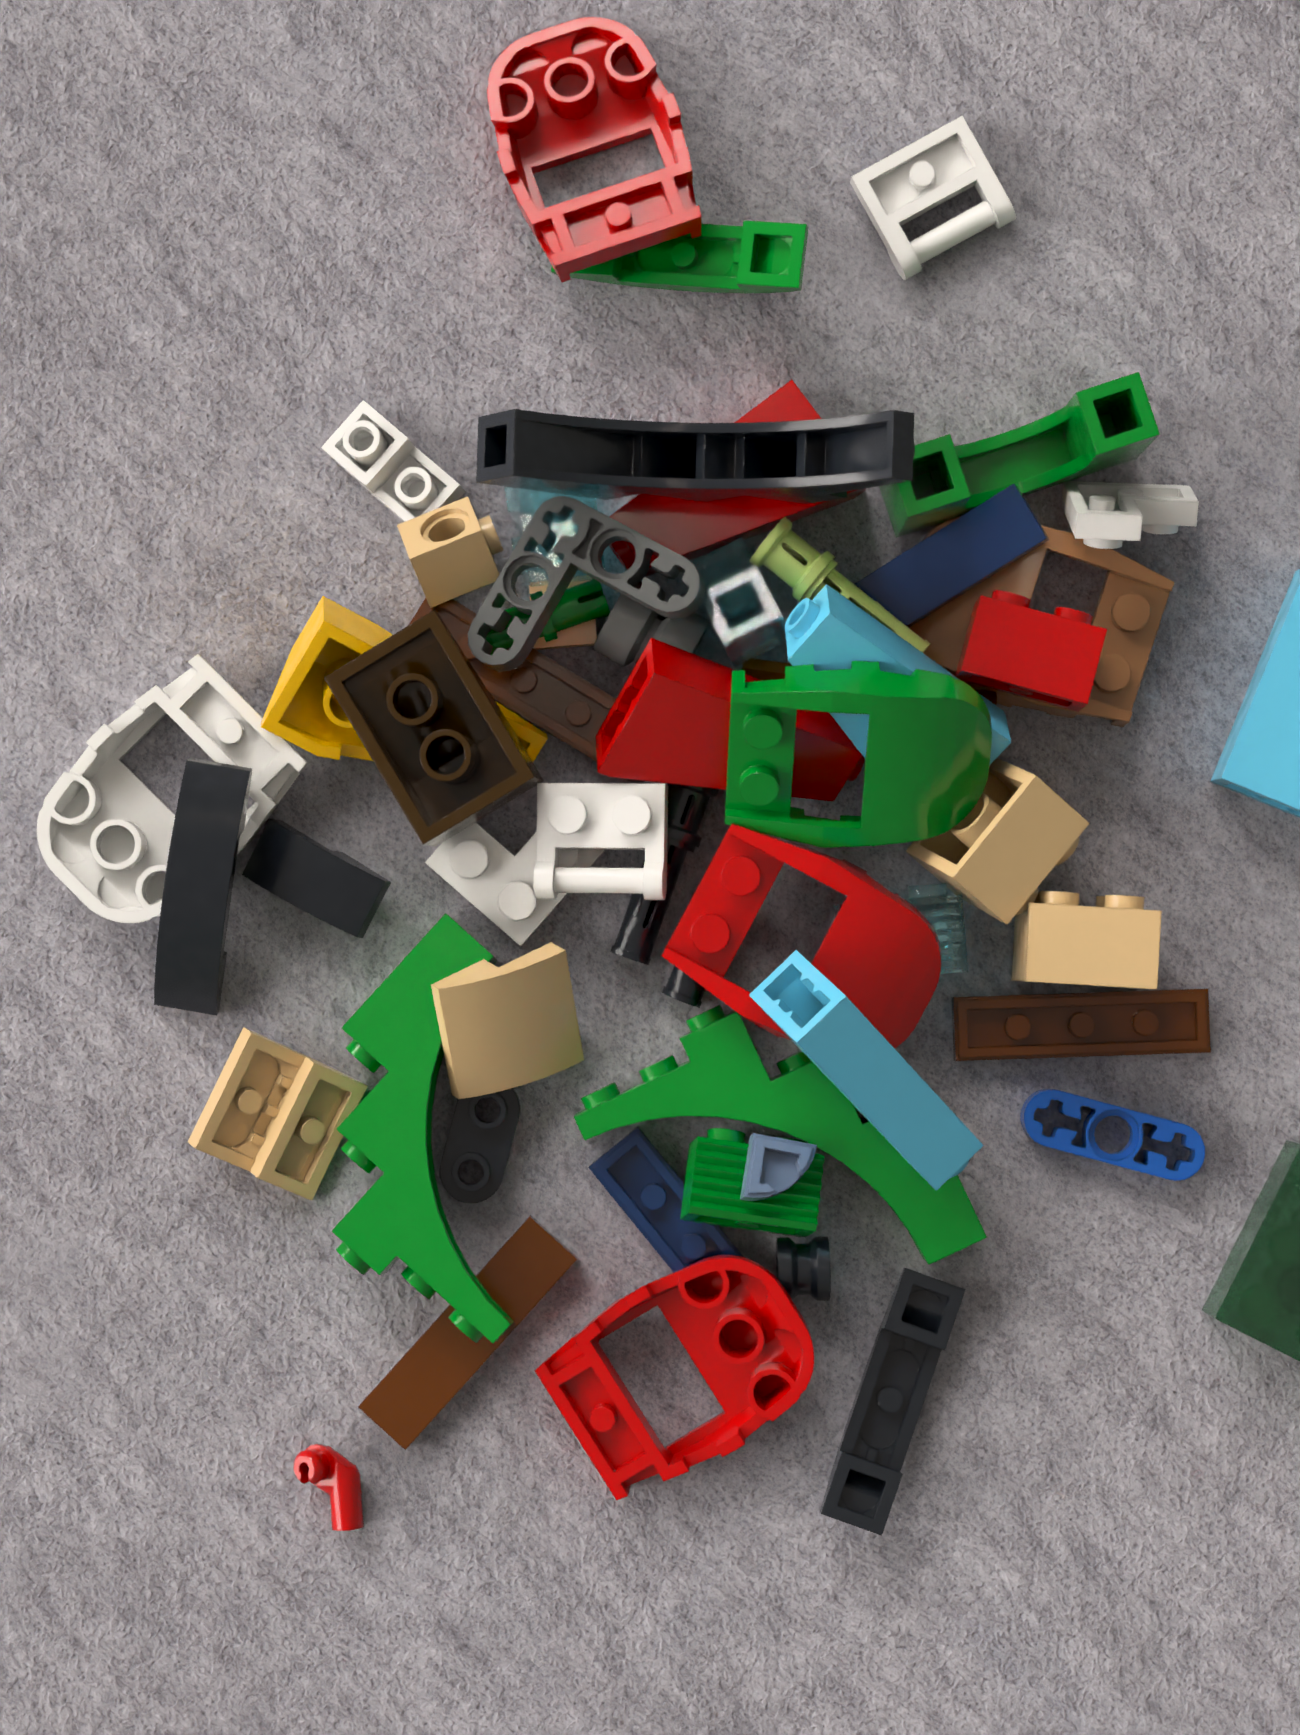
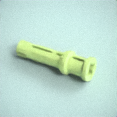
M786 517L781 519L749 560L756 568L764 565L792 587V596L799 602L805 598L813 600L827 584L922 653L931 644L927 640L924 641L884 609L881 604L874 601L835 569L838 565L834 560L835 556L829 551L819 553L791 530L792 522Z

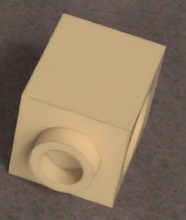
M468 496L397 525L430 608L491 584L498 578L499 572L492 555L504 551L490 515L477 520Z

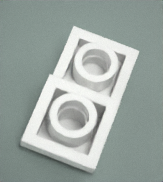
M364 400L321 447L403 522L455 502L465 493V490L458 482L417 449L409 438Z

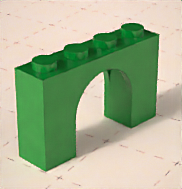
M1136 372L1076 392L1068 404L1060 410L1037 421L993 437L954 446L951 435L948 434L915 445L913 459V481L879 486L897 538L943 523L955 517L963 516L1013 483L1017 485L1022 495L1025 496L1137 459L1160 433L1140 373Z

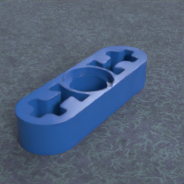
M1049 1088L1041 1089L1031 1094L1025 1100L1021 1109L1020 1121L1026 1135L1034 1142L1049 1148L1174 1181L1190 1178L1198 1172L1204 1162L1205 1146L1201 1136L1192 1127L1179 1122ZM1051 1100L1059 1101L1058 1111L1060 1113L1081 1119V1106L1090 1107L1091 1112L1086 1117L1082 1126V1145L1077 1146L1071 1143L1077 1131L1060 1126L1054 1127L1050 1136L1042 1135L1043 1124L1034 1120L1036 1109H1047ZM1108 1116L1121 1117L1127 1123L1130 1130V1138L1127 1145L1115 1153L1104 1152L1095 1141L1094 1134L1097 1124ZM1150 1123L1153 1125L1147 1137L1155 1140L1171 1142L1175 1133L1182 1134L1181 1145L1190 1149L1187 1161L1182 1159L1176 1160L1173 1169L1166 1168L1167 1157L1143 1149L1144 1161L1142 1163L1134 1161L1133 1158L1140 1150L1143 1142L1142 1124Z

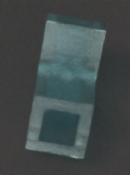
M742 537L691 562L698 569L705 582V596L702 603L734 668L786 643L783 616L758 566H754L749 562L751 555Z

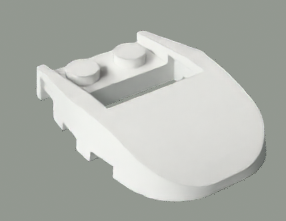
M199 654L188 661L192 666L191 669L163 689L155 685L134 701L136 704L109 725L104 723L86 741L89 746L71 770L63 772L45 797L43 807L39 811L37 840L44 861L50 870L90 910L108 920L120 923H140L160 916L175 814L121 760L166 714L215 762L253 768L249 796L255 803L247 810L245 827L239 838L237 855L255 838L308 764L285 739L261 728L263 717Z

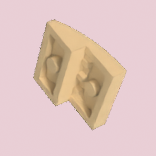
M552 942L503 966L497 967L483 959L431 984L451 1093L454 1097L465 1099L508 1090L543 1079L584 1061L566 950Z
M243 1027L188 1143L199 1151L250 1171L258 1179L312 1201L343 1138V1135L337 1128L359 1105L368 1086L311 1057Z

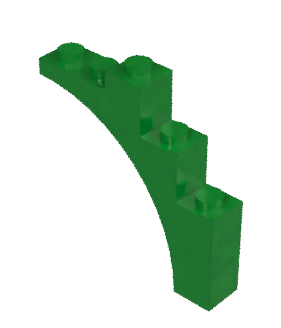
M445 913L342 1027L353 1038L346 1049L373 1073L381 1065L389 1072L337 1128L348 1140L341 1149L351 1160L368 1174L376 1166L384 1173L336 1225L332 1232L343 1241L336 1248L337 1252L361 1274L365 1275L370 1268L379 1275L385 1274L401 1259L408 1265L401 1275L427 1299H430L436 1292L455 1309L448 1318L467 1337L478 1343L485 1336L491 1343H495L515 1321L490 1296L466 1261L445 1215L435 1176L432 1149V1117L437 1079L444 1051L431 984L483 959L493 965L498 960Z
M717 1005L686 1020L690 1032L679 1038L689 1061L678 1065L674 1056L671 1055L639 1070L643 1080L642 1083L621 1093L615 1082L582 1097L581 1100L585 1109L574 1115L584 1140L618 1127L646 1120L679 1116L721 1117L752 1122L780 1130L810 1144L817 1145L819 1149L844 1163L869 1183L888 1203L908 1230L922 1258L928 1265L987 1238L958 1175L949 1178L936 1191L866 1118L860 1120L854 1105L802 1051L778 1061L776 1064L780 1074L769 1078L740 1014L733 1011L725 1015L721 1005Z

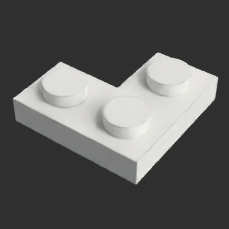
M1068 481L1063 483L1061 506L1075 539H1084L1083 543L1089 547L1115 549L1122 547L1123 540L1140 541L1141 530L1152 534H1174L1178 532L1179 526L1196 527L1199 501L1191 487L1185 485Z
M475 822L441 843L425 862L520 946H523L568 894L558 893L556 899L535 898L536 832L514 856ZM559 849V867H591L605 850Z

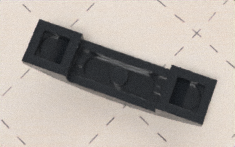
M188 758L186 761L174 819L162 896L156 951L154 1005L216 1016L219 1013L227 957L224 947L239 838L245 827L253 768L195 758Z
M903 1268L859 1384L830 1474L820 1514L882 1536L903 1475L900 1471L940 1353L946 1349L966 1289L908 1268Z

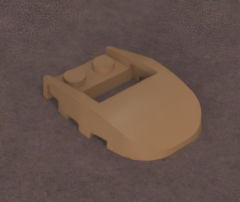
M959 517L938 524L925 535L922 541ZM1041 525L1050 540L909 627L924 641L927 640L931 643L924 651V654L955 676L973 605L981 595L991 598L994 590L1016 593L1031 600L1046 551L1108 570L1091 624L1106 628L1107 632L1089 702L1083 709L1076 712L976 684L965 683L973 689L996 692L997 704L1011 708L1013 705L1067 718H1074L1078 714L1112 720L1111 725L1124 727L1130 722L1133 713L1131 711L1169 594L1175 582L1113 549L1089 547L1083 543L1084 539H1075L1073 533Z

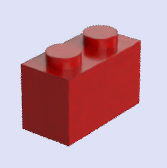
M994 590L991 598L981 595L973 605L955 676L968 683L1076 712L1083 709L1089 702L1107 629L1091 625L1093 616L1079 610L1056 607L1053 615L1029 608L1031 600L1016 593Z

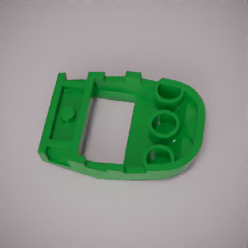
M852 661L851 669L814 671V664L786 666L785 679L745 682V670L732 671L725 824L731 826L733 823L763 834L821 848L898 844L925 840L943 834L960 823L971 812L986 786L992 745V725L989 710L982 697L962 680L955 679L950 675L915 669L910 676L880 671L879 662ZM797 709L829 713L869 714L861 816L840 815V820L807 816L804 813V809L791 807Z

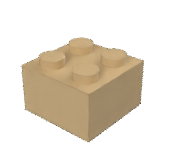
M996 758L989 766L986 786L971 812L947 832L929 839L914 841L906 852L956 896L1007 925L1014 916L1027 910V903L1034 902L1038 894V886L1056 865L1065 862L1074 853L1079 844V836L1090 823L1038 776Z
M1040 891L1033 903H1027V910L1015 916L1011 981L1157 989L1162 911L1144 910L1145 897L1096 896V907L1079 906V893Z

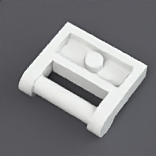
M963 115L851 176L850 180L851 186L887 248L895 269L903 280L921 272L922 263L993 224L999 229L1016 219L1012 203ZM975 186L981 197V203L909 242L901 227L902 225Z
M537 783L536 863L534 867L535 898L556 899L558 893L643 894L645 900H665L667 890L668 785L636 783ZM559 849L645 850L644 868L559 867Z

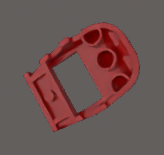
M602 17L573 19L516 40L498 56L488 76L487 99L499 149L496 153L522 215L561 282L571 280L570 273L689 233L692 239L701 236L700 206H696L692 166L682 129L681 112L674 93L667 92L656 72L657 64L642 39L635 35L633 30L626 25ZM651 134L653 135L664 168L545 208L534 177L535 173Z
M732 823L661 957L676 966L756 1026L777 1037L791 1040L749 996L750 991L724 978L783 864L786 863L847 896L811 964L848 997L894 1049L897 1048L914 1031L939 981L942 953L938 936L931 923L913 905L897 893L893 894L867 875L866 870L847 860L837 859L792 840L778 839Z
M715 1255L648 1283L614 1301L534 1371L617 1501L629 1495L630 1486L656 1474H659L663 1481L689 1472L690 1467L719 1454L723 1458L744 1446L745 1439L768 1420L774 1421L795 1404L806 1390L814 1368V1349L810 1331L805 1320L785 1288L772 1273L760 1264L741 1256ZM657 1305L724 1410V1412L666 1447L659 1440L599 1345L600 1339Z

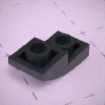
M269 819L242 873L244 877L281 899L357 938L364 937L391 884L389 880L347 854L329 850L284 821Z

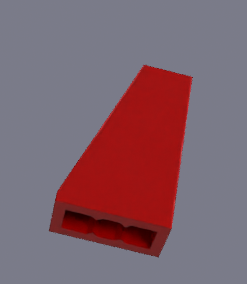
M790 380L734 423L800 421L822 418L794 381ZM866 488L847 491V498L810 504L752 496H739L701 502L658 495L638 494L609 517L688 560H692L772 530L784 517L793 522L855 499ZM616 541L610 544L609 547L621 564L629 570L636 558L634 546L626 541ZM655 555L651 557L646 577L657 573L651 566V563L658 558Z
M650 638L595 736L597 772L615 778L726 790L732 671L737 670ZM745 674V682L762 681ZM797 709L791 797L834 802L846 781L852 782L857 778L864 765L865 758L829 712Z

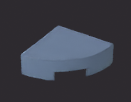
M753 1133L749 1138L740 1200H765L789 1189L810 1167L817 1145Z

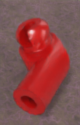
M314 1444L301 1451L294 1460V1474L301 1483L311 1482L330 1495L332 1530L348 1531L363 1528L361 1477L356 1465L330 1446Z

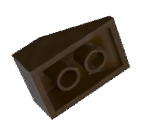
M436 610L431 611L324 677L423 845L438 846L535 787L537 783L544 781L512 726Z

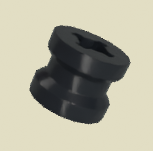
M828 1236L814 1237L809 1243H795L790 1237H776V1278L792 1300L797 1295H811L817 1301L830 1300L831 1270Z

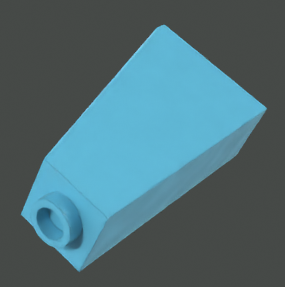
M1300 569L1294 573L1210 781L1299 818Z
M827 584L813 600L805 598L799 602L785 623L787 656L792 666L814 664V671L851 669L852 661L879 662L880 671L910 676L915 669L950 675L958 679ZM979 694L984 700L991 717V765L1011 743L1005 712ZM830 713L859 752L866 758L869 714Z
M797 950L749 994L762 1010L936 1191L949 1178L962 1172L970 1158L984 1146L848 997Z

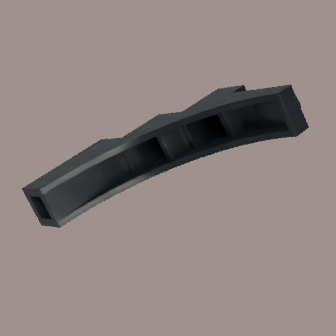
M512 409L478 417L476 483L601 500L637 494H650L701 502L739 496H752L802 504L847 498V491L913 481V459L915 455L914 413L889 410L847 417L800 421L679 423L577 417Z

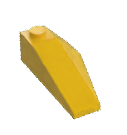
M322 596L290 651L261 721V728L318 757L340 760V756L373 761L324 677L393 634L374 622ZM496 702L532 762H534L548 739L547 734Z

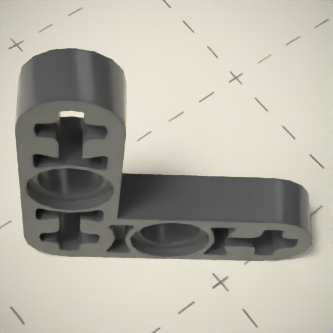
M555 496L544 501L535 511L471 623L468 632V646L472 654L489 669L501 672L511 671L520 666L530 654L577 570L652 611L671 619L685 618L695 613L701 606L705 596V582L698 569L687 558L575 498ZM572 513L571 521L577 526L578 531L573 538L568 535H562L559 538L552 552L559 559H562L559 567H555L545 556L535 553L534 550L540 544L544 550L549 552L557 536L550 528L552 521L555 518L565 521ZM616 541L630 542L635 548L636 558L629 570L620 574H612L605 571L602 566L604 550ZM653 555L658 557L651 563V566L657 573L672 580L677 578L680 572L684 573L682 581L689 588L688 593L684 597L674 594L668 602H665L666 593L656 582L645 577ZM538 567L544 569L548 575V586L544 594L535 600L526 601L520 599L515 588L518 576L528 568ZM642 580L641 588H635V586ZM507 600L521 613L531 616L526 624L515 616L507 630V634L514 640L512 647L509 650L497 648L493 655H490L493 646L485 640L487 634L491 629L501 633L512 617L507 611L501 609Z

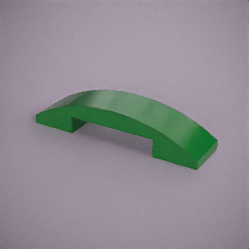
M743 220V226L701 224V236L692 239L689 233L570 273V277L617 285L691 292L781 293L801 291L809 227L807 224ZM552 266L551 272L557 275Z

